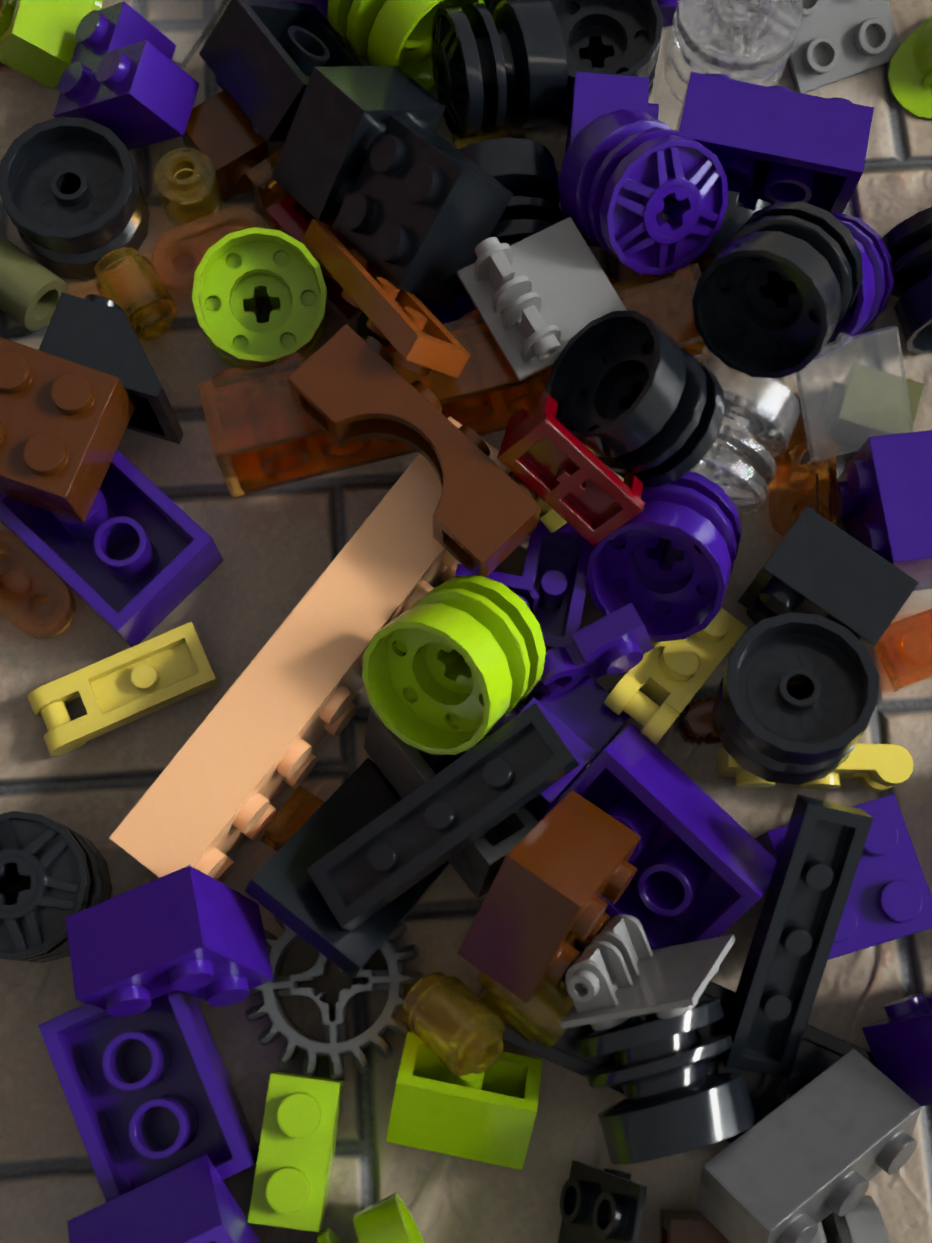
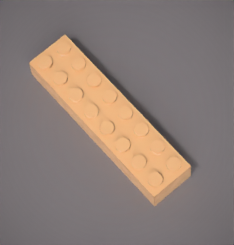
M448 417L458 429L462 426L452 417ZM484 441L491 453L488 457L506 474L511 470L497 459L499 451ZM419 453L109 837V839L159 878L190 865L222 884L225 882L236 865V862L230 858L246 836L254 841L264 832L277 813V809L271 804L287 784L295 789L304 781L318 760V757L312 753L327 733L334 737L339 735L355 715L358 706L352 701L365 686L362 679L363 657L375 633L397 616L411 609L415 602L425 597L436 586L455 576L457 565L461 563L433 537V514L439 503L442 487L435 469L422 454Z

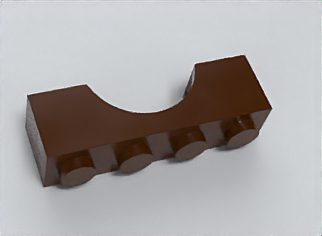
M346 324L287 377L293 403L339 447L359 440L384 438L404 443L422 454L435 469L442 487L441 497L433 514V537L472 575L487 577L538 528L541 506L537 503L539 496L512 471L506 474L488 457L491 453L487 444L473 429L467 425H462L458 429L441 413L443 408L440 401L425 384L418 380L410 384L394 369V359L378 340L372 336H367L363 340Z

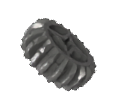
M274 916L276 922L285 930L279 938L271 932L264 930L266 944L271 948L269 959L274 980L249 990L250 995L262 993L264 1004L251 1007L245 1012L246 1019L249 1022L261 1020L269 1016L273 1024L258 1036L259 1043L262 1046H267L282 1035L287 1042L280 1050L277 1060L281 1064L286 1065L294 1059L299 1049L307 1052L302 1064V1072L308 1076L315 1074L319 1066L320 1056L329 1057L328 1070L331 1078L342 1077L344 1071L343 1055L352 1054L354 1065L359 1073L368 1071L370 1069V1062L364 1048L373 1044L380 1056L384 1059L389 1058L394 1053L391 1044L382 1036L387 1029L390 1028L397 1035L404 1038L407 1036V1031H412L407 1023L396 1018L400 1007L412 1012H419L422 1007V1001L412 997H403L404 984L419 985L425 982L423 972L412 971L404 973L402 962L413 960L420 955L418 946L415 944L408 945L397 951L393 944L394 941L402 937L407 931L403 921L380 947L388 969L361 970L354 979L368 978L369 982L367 984L351 985V988L340 991L338 996L339 1002L335 1003L336 1018L334 1020L333 1003L324 1000L328 992L319 994L317 988H300L299 986L301 982L317 981V978L327 976L329 965L332 962L319 952L318 960L308 971L299 974L281 975L287 955L302 937ZM389 990L384 1009L375 1023L359 1036L346 1040L345 1023H347L348 1006L352 999L365 992ZM281 996H308L317 1003L321 1011L322 1024L325 1027V1041L306 1034L292 1022L284 1009Z

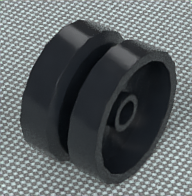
M58 117L33 125L14 139L0 163V196L4 208L12 223L17 227L27 250L47 269L64 277L91 279L116 271L136 255L148 233L150 211L128 149L110 128L87 118Z
M795 612L763 619L744 633L738 640L728 659L723 678L715 695L714 723L722 745L743 769L768 782L800 785L825 778L847 760L856 742L860 740L879 704V674L868 649L848 628L821 615Z

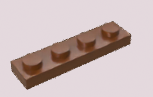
M312 219L302 242L319 260L318 263L322 273L341 285L343 288L340 293L341 297L367 315V327L393 345L396 349L393 357L401 365L420 375L427 376L431 369L458 378L471 356L470 353L413 293L398 289L331 228L332 226Z

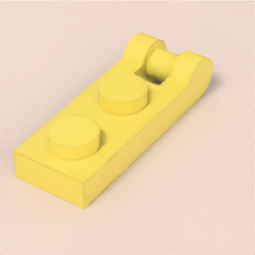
M721 607L718 614L705 629L682 640L653 641L654 649L643 654V659L622 677L603 704L618 716L624 711L644 727L641 733L656 745L748 627Z
M191 621L42 685L31 691L27 698L34 715H42L48 730L43 738L50 756H60L82 747L89 740L220 683L196 627ZM81 697L87 714L72 720L66 706L71 701Z
M856 743L845 762L825 778L803 783L801 788L816 790L835 789L841 787L840 779H858L867 790L882 792L907 780L913 772L914 763L910 753L902 746L895 744ZM723 746L717 750V777H736V786L741 788H768L775 786V782H768L743 769Z

